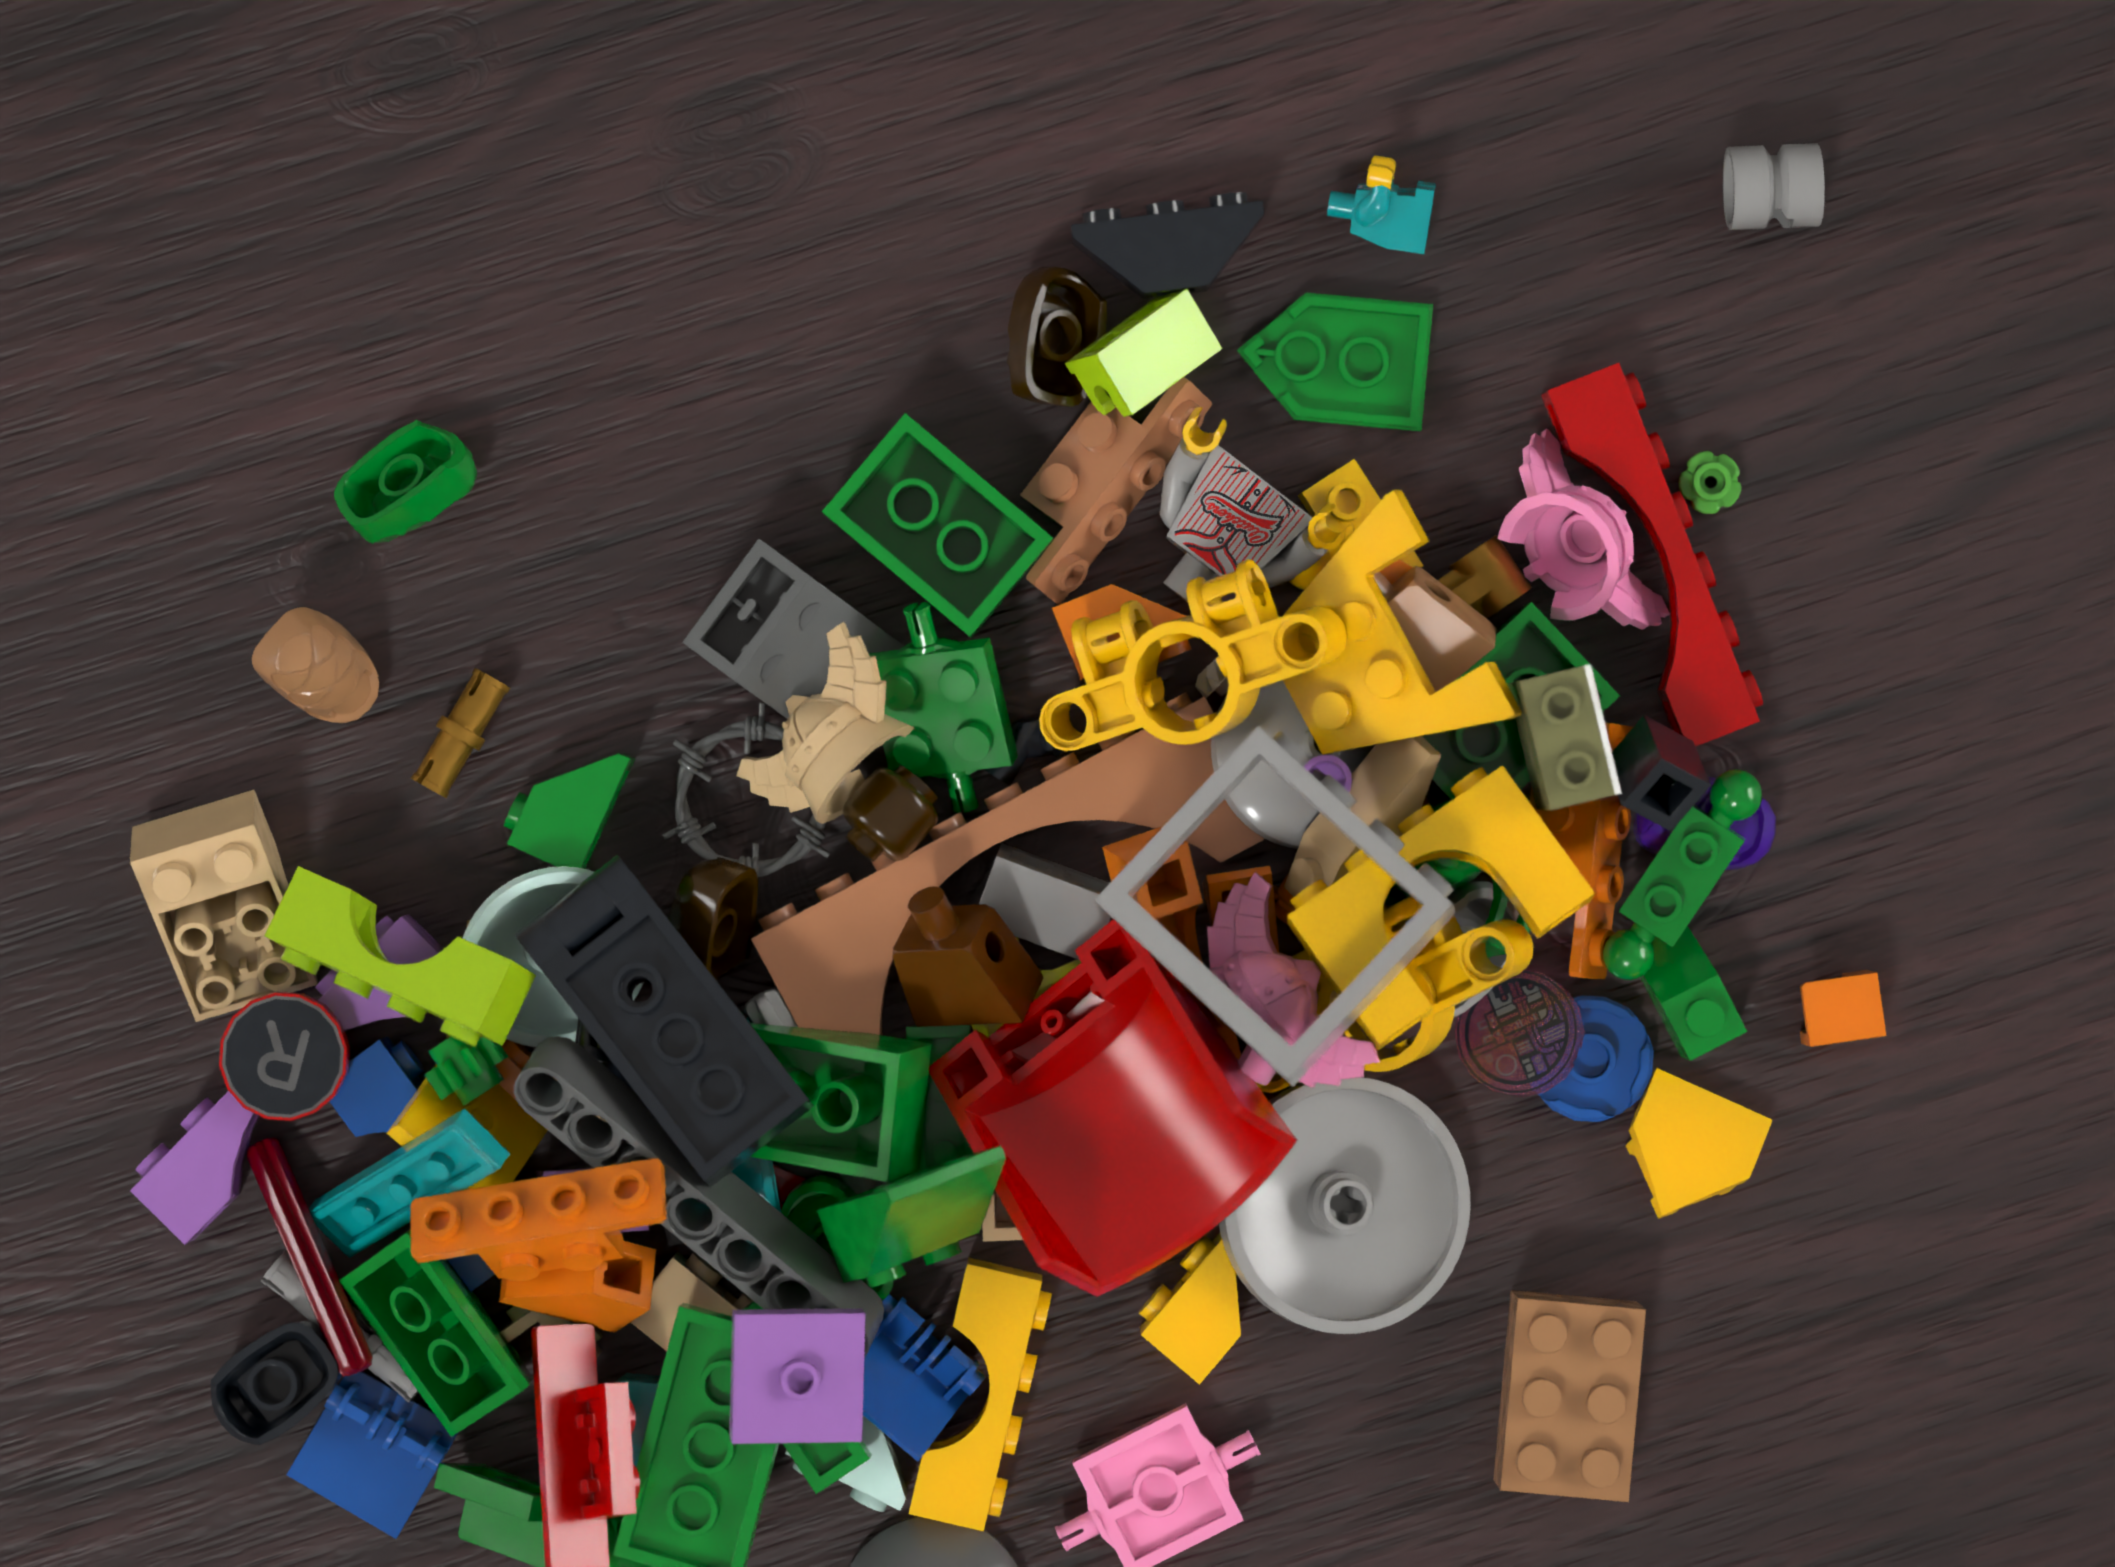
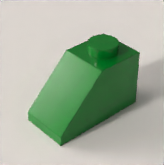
M618 753L533 785L529 796L519 792L504 823V827L513 831L507 844L556 867L566 866L586 869L634 764L635 758Z
M1689 927L1685 928L1673 947L1656 937L1652 942L1654 948L1653 964L1650 970L1640 979L1680 1057L1691 1061L1748 1032L1721 978Z

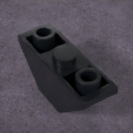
M1235 192L1209 197L1210 207L1185 210L1183 200H1173L1146 205L1147 215L1121 218L1119 208L1089 211L1082 214L1083 223L1071 225L1072 244L1142 299L1156 298L1186 288L1190 293L1206 292L1261 222L1264 215L1263 200L1248 202L1246 192Z

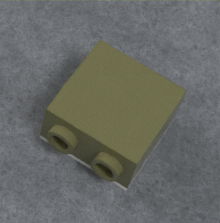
M1591 664L1507 684L1522 711V714L1515 717L1537 810H1554L1621 794Z

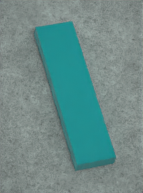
M464 1108L320 1196L312 1203L309 1211L316 1226L350 1258L411 1222V1202L414 1199L463 1191L500 1169L510 1153Z

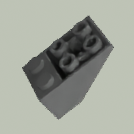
M760 539L757 540L682 642L787 719L789 713L786 701L792 695L810 697L811 695L823 692L827 683L830 666V647L826 634L839 624L845 622L850 636H861L868 654L897 650L904 647L903 644Z

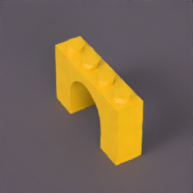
M1503 765L1489 775L1483 767L1478 768L1451 788L1456 797L1436 812L1427 804L1397 826L1403 834L1399 839L1405 845L1398 854L1412 867L1431 860L1455 859L1473 864L1482 869L1500 886L1537 939L1590 903L1595 894ZM1362 850L1358 851L1344 863L1349 873L1328 887L1324 880L1320 879L1297 894L1290 901L1296 910L1287 915L1288 926L1312 960L1319 966L1320 971L1338 996L1389 943L1383 924V905L1395 881ZM1405 967L1356 1021L1369 1040L1374 1042L1378 1051L1430 1015L1433 1005Z

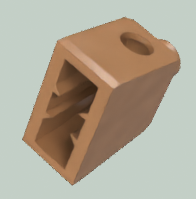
M1415 566L1393 584L1380 571L1374 574L1380 590L1435 692L1454 682L1495 647L1497 628L1487 618L1421 567Z

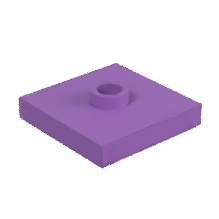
M863 1309L732 1310L729 1439L732 1444L862 1442L865 1312Z

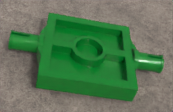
M922 602L920 605L914 603L903 609L912 642L897 650L869 653V656H876L880 679L886 681L884 714L915 728L906 737L896 736L884 742L883 748L888 768L893 771L899 765H902L917 777L932 776L946 779L952 811L960 813L964 808V813L979 806L971 774L981 769L1012 766L1018 757L990 638L960 642L939 638L936 635L930 603Z

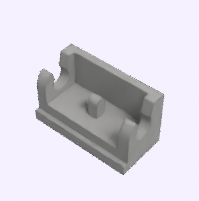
M1001 843L979 904H987L995 908L1014 936L1080 960L1074 950L1107 925L1111 918L1095 900L1110 884L1109 882Z

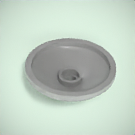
M1283 680L1260 687L1258 699L1248 717L1234 729L1211 738V759L1214 772L1258 726L1272 739L1279 731H1282L1293 740L1308 756L1302 764L1303 767L1312 758L1323 755L1316 750L1314 738ZM1226 697L1224 698L1222 704L1220 705L1217 714H1219V712H1220V711L1222 710V708L1224 707L1225 701H1226ZM1375 745L1325 755H1333L1340 758L1346 763L1352 774ZM1263 760L1225 798L1235 815L1253 832L1275 844L1298 849L1304 832L1320 814L1313 805ZM1317 770L1312 774L1319 782L1325 778Z

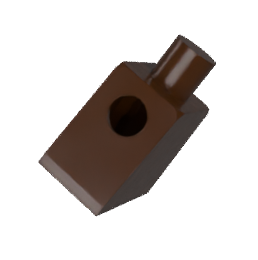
M937 886L927 887L915 893L908 903L911 915L893 947L892 957L916 1026L1022 1023L1044 977L995 908L987 904L951 906L943 889Z

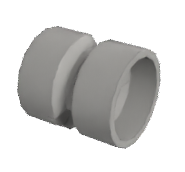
M1818 143L1785 144L1781 146L1777 155H1770L1763 145L1726 148L1723 163V204L1726 225L1729 230L1765 229L1772 218H1777L1783 228L1819 227L1821 225L1825 202L1823 157Z

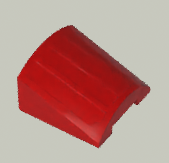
M1114 919L1074 950L1081 963L1030 1003V1008L1022 1023L1004 1024L989 1037L974 1030L929 1066V1074L973 1152L976 1153L1002 1146L1006 1159L995 1191L1035 1262L1041 1269L1096 1297L1154 1269L1216 1227L1266 1181L1297 1142L1296 1137L1254 1080L1240 1069L1239 1060L1182 983Z

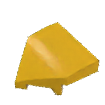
M1656 1068L1652 1072V1076L1639 1101L1628 1131L1632 1139L1625 1146L1629 1154L1635 1156L1653 1195L1650 1201L1658 1219L1719 1194L1721 1196L1729 1193L1737 1185L1745 1183L1751 1176L1773 1120Z

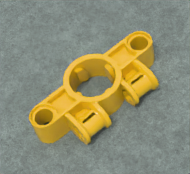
M1253 560L1242 561L1237 565L1236 571L1208 581L1203 577H1196L1187 583V600L1192 615L1153 627L1144 607L1138 601L1131 600L1125 602L1119 612L1094 621L1087 617L1075 620L1072 623L1071 629L1072 641L1086 685L1057 694L1045 703L1039 718L1041 732L1048 743L1054 748L1063 751L1077 750L1142 727L1156 738L1173 744L1187 745L1205 741L1228 732L1241 724L1253 710L1259 696L1260 687L1315 669L1337 659L1345 649L1347 640L1346 627L1340 616L1331 609L1321 606L1307 608L1279 618L1261 569ZM1235 592V599L1226 602L1222 601L1223 596ZM1303 623L1313 627L1319 636L1320 644L1315 655L1306 652L1299 643L1298 634ZM1116 633L1120 634L1119 639L1108 642V636ZM1198 637L1213 647L1219 654L1216 661L1221 672L1228 678L1229 688L1225 705L1219 714L1215 712L1191 722L1182 719L1168 707L1164 700L1165 689L1161 677L1157 678L1156 670L1160 653L1164 647ZM1072 704L1078 705L1086 715L1087 725L1084 733L1078 732L1070 722L1069 711Z
M1412 896L1390 907L1383 905V924L1389 942L1406 925V921L1411 919L1423 907ZM1454 915L1406 966L1408 972L1433 1005L1431 1014L1421 1020V1028L1416 1037H1410L1392 1046L1393 1049L1381 1048L1377 1051L1380 1063L1365 1064L1364 1070L1373 1072L1394 1070L1423 1058L1434 1051L1443 1042L1450 1030L1454 1018L1455 1005L1520 974L1528 967L1533 957L1534 946L1531 935L1525 927L1514 920L1501 919L1463 934ZM1489 936L1498 939L1505 947L1506 962L1503 968L1491 963L1487 957L1485 947ZM1306 950L1291 956L1298 960L1313 961ZM1322 972L1316 988L1318 994L1316 1013L1319 1016L1338 997ZM1356 1020L1343 1033V1035L1359 1041L1371 1042L1362 1032ZM1278 1072L1275 1073L1272 1080L1266 1086L1255 1082L1262 1092L1268 1093L1291 1086Z

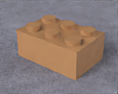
M1517 1290L1510 1291L1493 1478L1500 1491L1629 1502L1646 1309L1637 1301Z

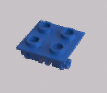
M888 1294L882 1300L884 1318L868 1353L864 1357L863 1416L918 1462L967 1396H970L979 1387L986 1376L977 1369L980 1365L978 1360H971L955 1345L950 1350L946 1347L951 1340V1337L947 1334L940 1341L931 1335L936 1328L933 1322H930L924 1329L921 1325L925 1320L906 1304L907 1300L904 1297L897 1301Z
M362 1371L354 1375L344 1376L340 1384L336 1385L324 1405L323 1413L286 1475L397 1539L437 1471L439 1463L443 1461L458 1433L451 1437L434 1412L414 1400L408 1403L390 1386Z

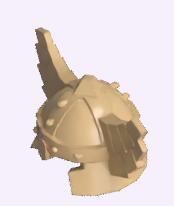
M845 622L839 624L826 634L830 647V666L827 683L823 692L811 695L810 697L792 695L786 701L789 717L787 721L782 723V728H784L783 750L773 756L761 758L744 757L741 759L737 773L738 777L750 781L751 793L768 799L769 806L789 807L790 813L810 807L815 820L821 824L832 821L842 815L844 804L865 781L860 769L851 771L873 750L883 745L890 738L896 736L906 737L915 729L913 726L884 714L886 681L880 679L876 656H869L860 635L850 636Z

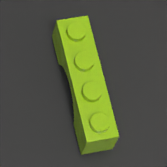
M299 866L297 867L264 935L285 948L280 958L281 960L313 975L317 974L320 965L338 972L333 983L366 999H369L373 988L388 994L391 997L386 1007L417 1022L422 1023L427 1012L444 1020L440 1029L441 1032L473 1047H476L480 1036L503 1046L534 982L535 974L504 956L460 937H457L437 955L414 964L390 963L383 954L376 935L377 905L345 886Z

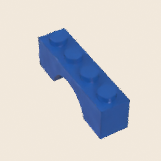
M388 1036L384 1037L349 1062V1073L338 1095L330 1103L355 1137L387 1132L422 1084L418 1076L425 1071L424 1067L404 1041L401 1040L394 1045ZM479 1254L447 1259L471 1292L495 1275Z

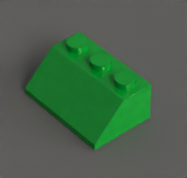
M411 1229L339 1280L342 1287L451 1437L530 1385L533 1376L519 1358L517 1351L511 1344L506 1342L500 1330L482 1307L478 1297L468 1289L448 1260L418 1263L412 1257Z

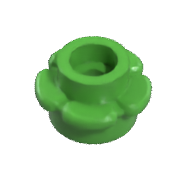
M1710 451L1699 452L1687 461L1688 468L1686 471L1681 472L1679 476L1678 487L1684 499H1688L1691 502V506L1695 511L1703 514H1715L1723 506L1731 507L1741 493L1742 487L1737 480L1740 474L1739 467L1732 458L1725 454L1714 456ZM1708 476L1714 477L1717 482L1716 486L1712 489L1705 485V479Z

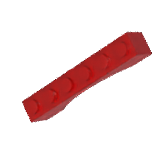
M1618 362L1547 390L1541 397L1564 455L1592 470L1621 495L1642 522L1658 553L1668 588L1670 633L1667 659L1657 692L1672 730L1692 740L1696 747L1760 722L1755 709L1763 705L1760 689L1750 670L1741 672L1732 651V648L1740 646L1736 628L1726 610L1717 613L1708 590L1717 585L1714 572L1704 551L1694 553L1685 530L1693 527L1692 517L1681 492L1677 491L1671 494L1662 470L1670 467L1669 459L1658 433L1647 434L1639 414V410L1646 408V401L1635 374L1631 372L1624 375Z

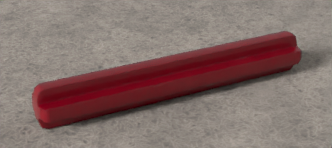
M275 1137L259 1141L247 1148L248 1162L327 1345L337 1361L338 1370L343 1376L362 1372L372 1365V1353L345 1291L339 1282V1277L280 1141Z

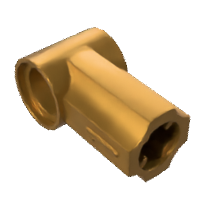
M1497 535L1449 566L1451 571L1438 579L1440 583L1485 618L1492 616L1532 588L1503 543L1497 539Z

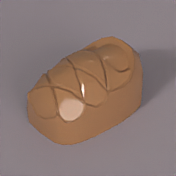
M307 607L291 609L269 629L252 654L253 668L267 684L285 699L318 719L335 723H347L358 720L370 710L378 697L379 675L368 653L346 628L319 611Z

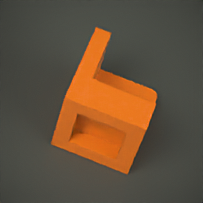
M1870 970L1842 973V977L1808 981L1801 984L1800 992L1806 1030L1799 1031L1801 1044L1813 1047L1886 1036L1877 972Z

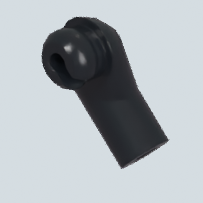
M1040 716L1018 719L1011 724L1018 753L1017 759L1012 766L984 770L1010 786L1027 758L1051 755L1062 757L1070 751L1054 748L1046 741L1040 729Z

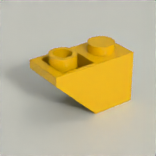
M1220 1233L1213 1241L1205 1235L1201 1237L1180 1263L1187 1272L1172 1290L1162 1284L1139 1311V1314L1146 1319L1140 1326L1141 1336L1199 1385L1241 1336L1236 1272L1225 1251Z

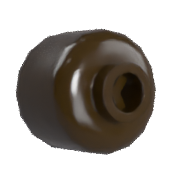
M899 765L895 771L885 767L877 768L843 806L844 818L852 827L845 837L857 850L873 862L881 853L891 860H904L936 825L938 814L932 804L938 797L922 780L902 765Z

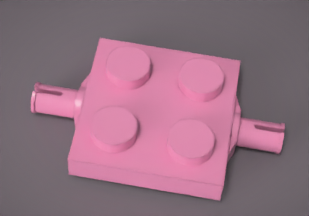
M1185 1403L1073 1459L1072 1464L1087 1492L1089 1511L1060 1526H1055V1530L1059 1539H1062V1545L1066 1552L1100 1534L1116 1550L1124 1567H1152L1244 1521L1229 1490L1227 1470L1257 1455L1259 1456L1261 1453L1256 1443H1254L1249 1430L1215 1448L1213 1443L1200 1432Z

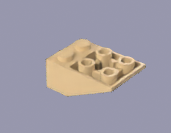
M255 790L132 827L130 864L196 1022L243 1008L250 1001L275 992L293 993L318 984L316 975L281 960L280 958L285 948L264 936L289 885L275 840Z

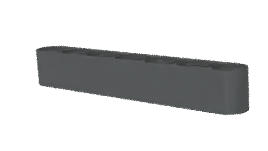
M555 1036L546 1038L538 1044L514 1082L516 1100L524 1111L593 1168L646 1160V1157L650 1159L658 1158L665 1167L667 1216L666 1220L660 1224L763 1309H863L865 1312L864 1357L866 1356L884 1318L882 1300L872 1288H869L861 1279L844 1283L835 1258L734 1173H728L712 1187L709 1186L637 1093L578 1043L569 1038ZM546 1074L553 1076L557 1081L549 1078ZM597 1116L602 1117V1118L605 1119L607 1122H604V1121L600 1120L599 1118H597ZM696 1199H699V1200L705 1202L707 1205L700 1203V1202L697 1201ZM745 1240H748V1241L754 1243L755 1245H752V1244L746 1242ZM794 1281H797V1282H799V1283H801V1284H803V1285H805V1286H801V1285H799L798 1283H796V1282H794Z

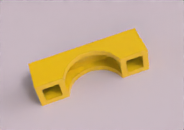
M968 1257L953 1327L969 1338L980 1351L989 1374V1393L983 1409L967 1428L949 1438L933 1441L921 1457L909 1509L910 1515L983 1532L987 1515L1000 1517L1008 1480L997 1477L1002 1453L1015 1454L1023 1417L1011 1415L1017 1390L1029 1393L1037 1355L1026 1353L1031 1328L1044 1330L1052 1293L1040 1291L1042 1285L1041 1274Z

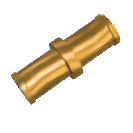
M474 668L472 677L448 718L443 715L440 717L436 727L441 730L418 770L411 777L414 781L444 798L448 797L450 788L472 750L480 751L486 741L481 735L504 695L510 690V687L490 675L484 674V672L477 668Z

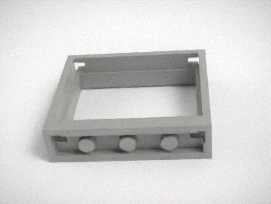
M1258 726L1095 900L1106 913L1290 1085L1294 1086L1456 912L1453 904L1447 899L1453 888L1435 870L1424 863L1416 871L1398 854L1405 845L1387 826L1378 819H1375L1367 826L1350 810L1357 801L1340 783L1330 775H1327L1319 782L1302 766L1308 756L1293 740L1282 731H1279L1272 739ZM1261 760L1265 761L1423 906L1292 1046L1132 898Z

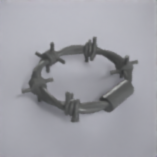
M759 703L758 717L746 716L745 720L732 723L720 731L704 737L692 748H689L677 739L674 741L673 745L685 752L681 754L682 758L678 759L680 767L677 774L675 802L677 827L662 834L665 840L678 834L682 844L687 843L695 853L706 860L721 857L755 869L757 877L767 876L780 870L782 867L801 859L812 849L828 858L830 852L819 846L822 843L821 839L825 838L823 831L826 823L821 824L817 822L814 815H812L809 823L794 815L791 820L803 828L796 835L798 841L782 857L759 860V844L753 843L752 857L747 856L745 858V856H741L739 860L716 854L704 840L702 835L715 829L716 826L713 822L701 828V825L698 824V819L692 818L686 794L694 774L710 782L712 777L700 769L707 762L705 757L722 740L745 737L744 754H750L751 739L752 741L758 739L760 742L764 738L783 741L784 729L774 723L765 721V703Z

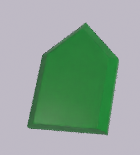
M1306 292L1282 314L1242 345L1237 352L1293 420L1421 432L1433 304Z

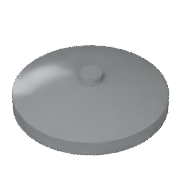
M1371 1078L1342 1079L1341 1086L1316 1083L1315 1087L1311 1088L1303 1083H1299L1270 1099L1269 1102L1296 1137L1297 1142L1266 1181L1241 1206L1219 1223L1225 1251L1238 1277L1250 1293L1272 1312L1290 1322L1313 1330L1335 1334H1359L1388 1327L1407 1318L1425 1305L1444 1285L1459 1260L1466 1241L1471 1211L1470 1187L1464 1160L1451 1133L1440 1118L1418 1098L1399 1087Z

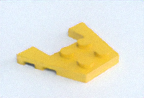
M1393 490L1383 497L1283 615L1286 616L1307 608L1321 606L1331 609L1340 616L1346 627L1347 640L1345 649L1337 659L1326 665L1283 679L1322 754L1507 720L1522 714L1495 661L1481 665L1435 692L1380 590L1374 574L1429 542L1402 490ZM1303 623L1298 634L1299 643L1306 652L1315 655L1320 644L1319 636L1313 627Z

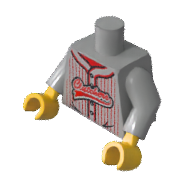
M1197 407L1191 412L1183 428V438L1180 440L1163 473L1160 517L1170 529L1166 539L1185 553L1163 582L1179 597L1188 602L1186 588L1187 583L1191 579L1203 577L1208 581L1236 571L1237 565L1248 559L1253 560L1259 566L1269 588L1291 581L1299 573L1310 568L1328 549L1336 548L1354 531L1353 523L1339 533L1332 531L1327 526L1326 515L1336 507L1335 504L1330 503L1324 506L1316 515L1311 517L1220 447L1218 444L1227 427L1224 419H1222L1215 432L1207 433L1203 432L1196 422L1203 408Z

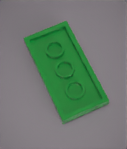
M682 1303L678 1307L636 1466L640 1477V1491L636 1499L637 1514L623 1516L613 1556L652 1567L747 1566L779 1443L732 1444L729 1439L732 1316L687 1303Z

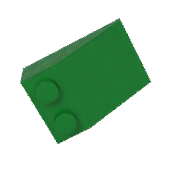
M750 1023L814 1105L813 1108L750 1157L884 1182L895 1180L919 1170L931 1054L930 1043L872 1033Z
M1002 1146L925 1167L818 1209L820 1221L843 1282L866 1278L869 1288H873L906 1275L902 1263L919 1256L923 1257L927 1266L961 1253L962 1250L958 1241L980 1232L1006 1159Z

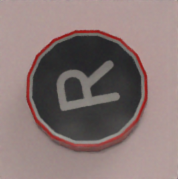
M275 992L250 1001L231 1018L220 1041L219 1067L227 1090L244 1109L265 1119L293 1121L318 1112L338 1095L349 1073L350 1045L341 1023L335 1018V1014L326 1004L304 993Z

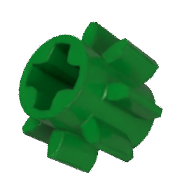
M449 1037L428 1051L437 1066L424 1075L440 1100L455 1092L464 1106L504 1080L496 1064L506 1059L508 1055L501 1045L486 1038H479L476 1047H473L453 1037Z

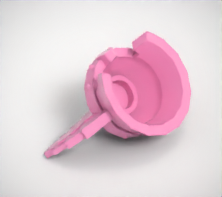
M1548 429L1542 431L1541 436L1536 433L1531 435L1529 445L1522 449L1523 465L1518 467L1527 498L1520 500L1505 516L1497 539L1508 543L1524 544L1525 553L1530 562L1523 569L1525 578L1531 582L1540 578L1549 588L1557 591L1552 602L1550 619L1575 621L1595 614L1601 608L1623 627L1630 624L1643 630L1649 625L1659 626L1662 624L1661 617L1665 618L1670 615L1662 596L1652 592V590L1643 585L1629 569L1633 562L1634 543L1633 532L1625 516L1626 511L1621 510L1610 497L1584 485L1574 486L1571 483L1567 469L1564 467L1560 442Z
M1254 872L1247 886L1235 883L1226 902H1218L1213 927L1207 926L1210 964L1208 969L1292 1046L1319 1018V1015L1316 1013L1318 1004L1316 988L1321 972L1319 966L1314 961L1298 960L1277 952L1270 937L1268 922V899L1272 885L1258 873ZM1342 1034L1299 1081L1312 1088L1315 1087L1316 1083L1341 1086L1342 1079L1364 1077L1365 1064L1380 1063L1374 1042L1359 1041ZM1247 1045L1238 1061L1240 1069L1247 1076L1264 1086L1272 1080L1277 1072L1249 1045Z

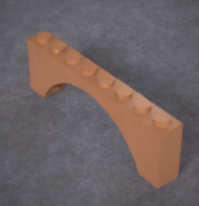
M1187 692L1166 702L1168 707L1182 719L1191 722L1213 713L1205 697L1192 703ZM1145 729L1137 733L1133 730L1098 742L1102 751L1079 763L1075 753L1072 752L1040 770L1046 780L1040 785L1023 793L1018 782L984 799L989 812L967 823L960 812L934 826L929 832L933 842L912 852L904 860H891L881 854L874 862L872 861L877 872L854 883L849 873H846L815 890L820 900L819 903L800 913H797L793 903H790L758 920L764 932L751 938L797 1026L801 1028L882 1035L884 996L893 963V947L911 915L908 903L915 893L927 887H939L950 875L970 859L993 845L1017 834L1043 826L1070 821L1105 820L1127 822L1154 829L1163 828L1214 773L1211 759V738L1195 744H1173L1156 738ZM1224 799L1185 841L1198 847L1221 863L1263 841L1265 838L1247 827L1235 815Z

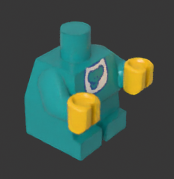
M1375 155L1372 157L1371 164L1369 165L1366 184H1358L1356 194L1337 191L1330 192L1327 216L1350 219V233L1386 249L1417 254L1425 253L1436 183L1418 181L1416 188H1400L1398 185L1393 184L1396 169L1395 160Z

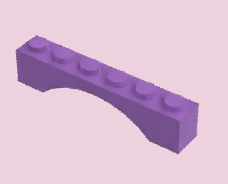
M410 914L401 916L396 922L385 916L375 925L378 943L390 963L414 964L427 960L444 950ZM331 970L315 987L323 995L318 1001L326 1004L335 1014V1018L341 1023L344 1032L377 1020L406 1017L386 1007L391 997L388 994L373 988L369 999H366L336 985L333 981L338 972ZM229 1091L216 1104L207 1097L181 1122L180 1125L187 1133L171 1149L164 1143H161L137 1166L135 1170L143 1178L130 1191L184 1245L195 1240L240 1195L247 1148L253 1129L260 1116L244 1109Z

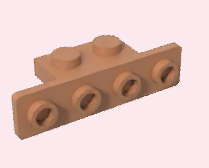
M1183 377L1172 385L1142 424L1130 416L1123 417L1116 407L1107 415H1103L1090 402L1020 494L1030 505L1062 527L1061 531L1026 577L1032 585L1056 604H1061L1070 592L1076 590L1083 583L1087 576L1088 568L1109 541L1121 533L1128 515L1144 494L1159 483L1163 477L1166 465L1183 438L1184 425L1191 412L1197 407L1203 408L1196 420L1198 427H1201L1204 416L1210 409L1212 402L1191 381Z

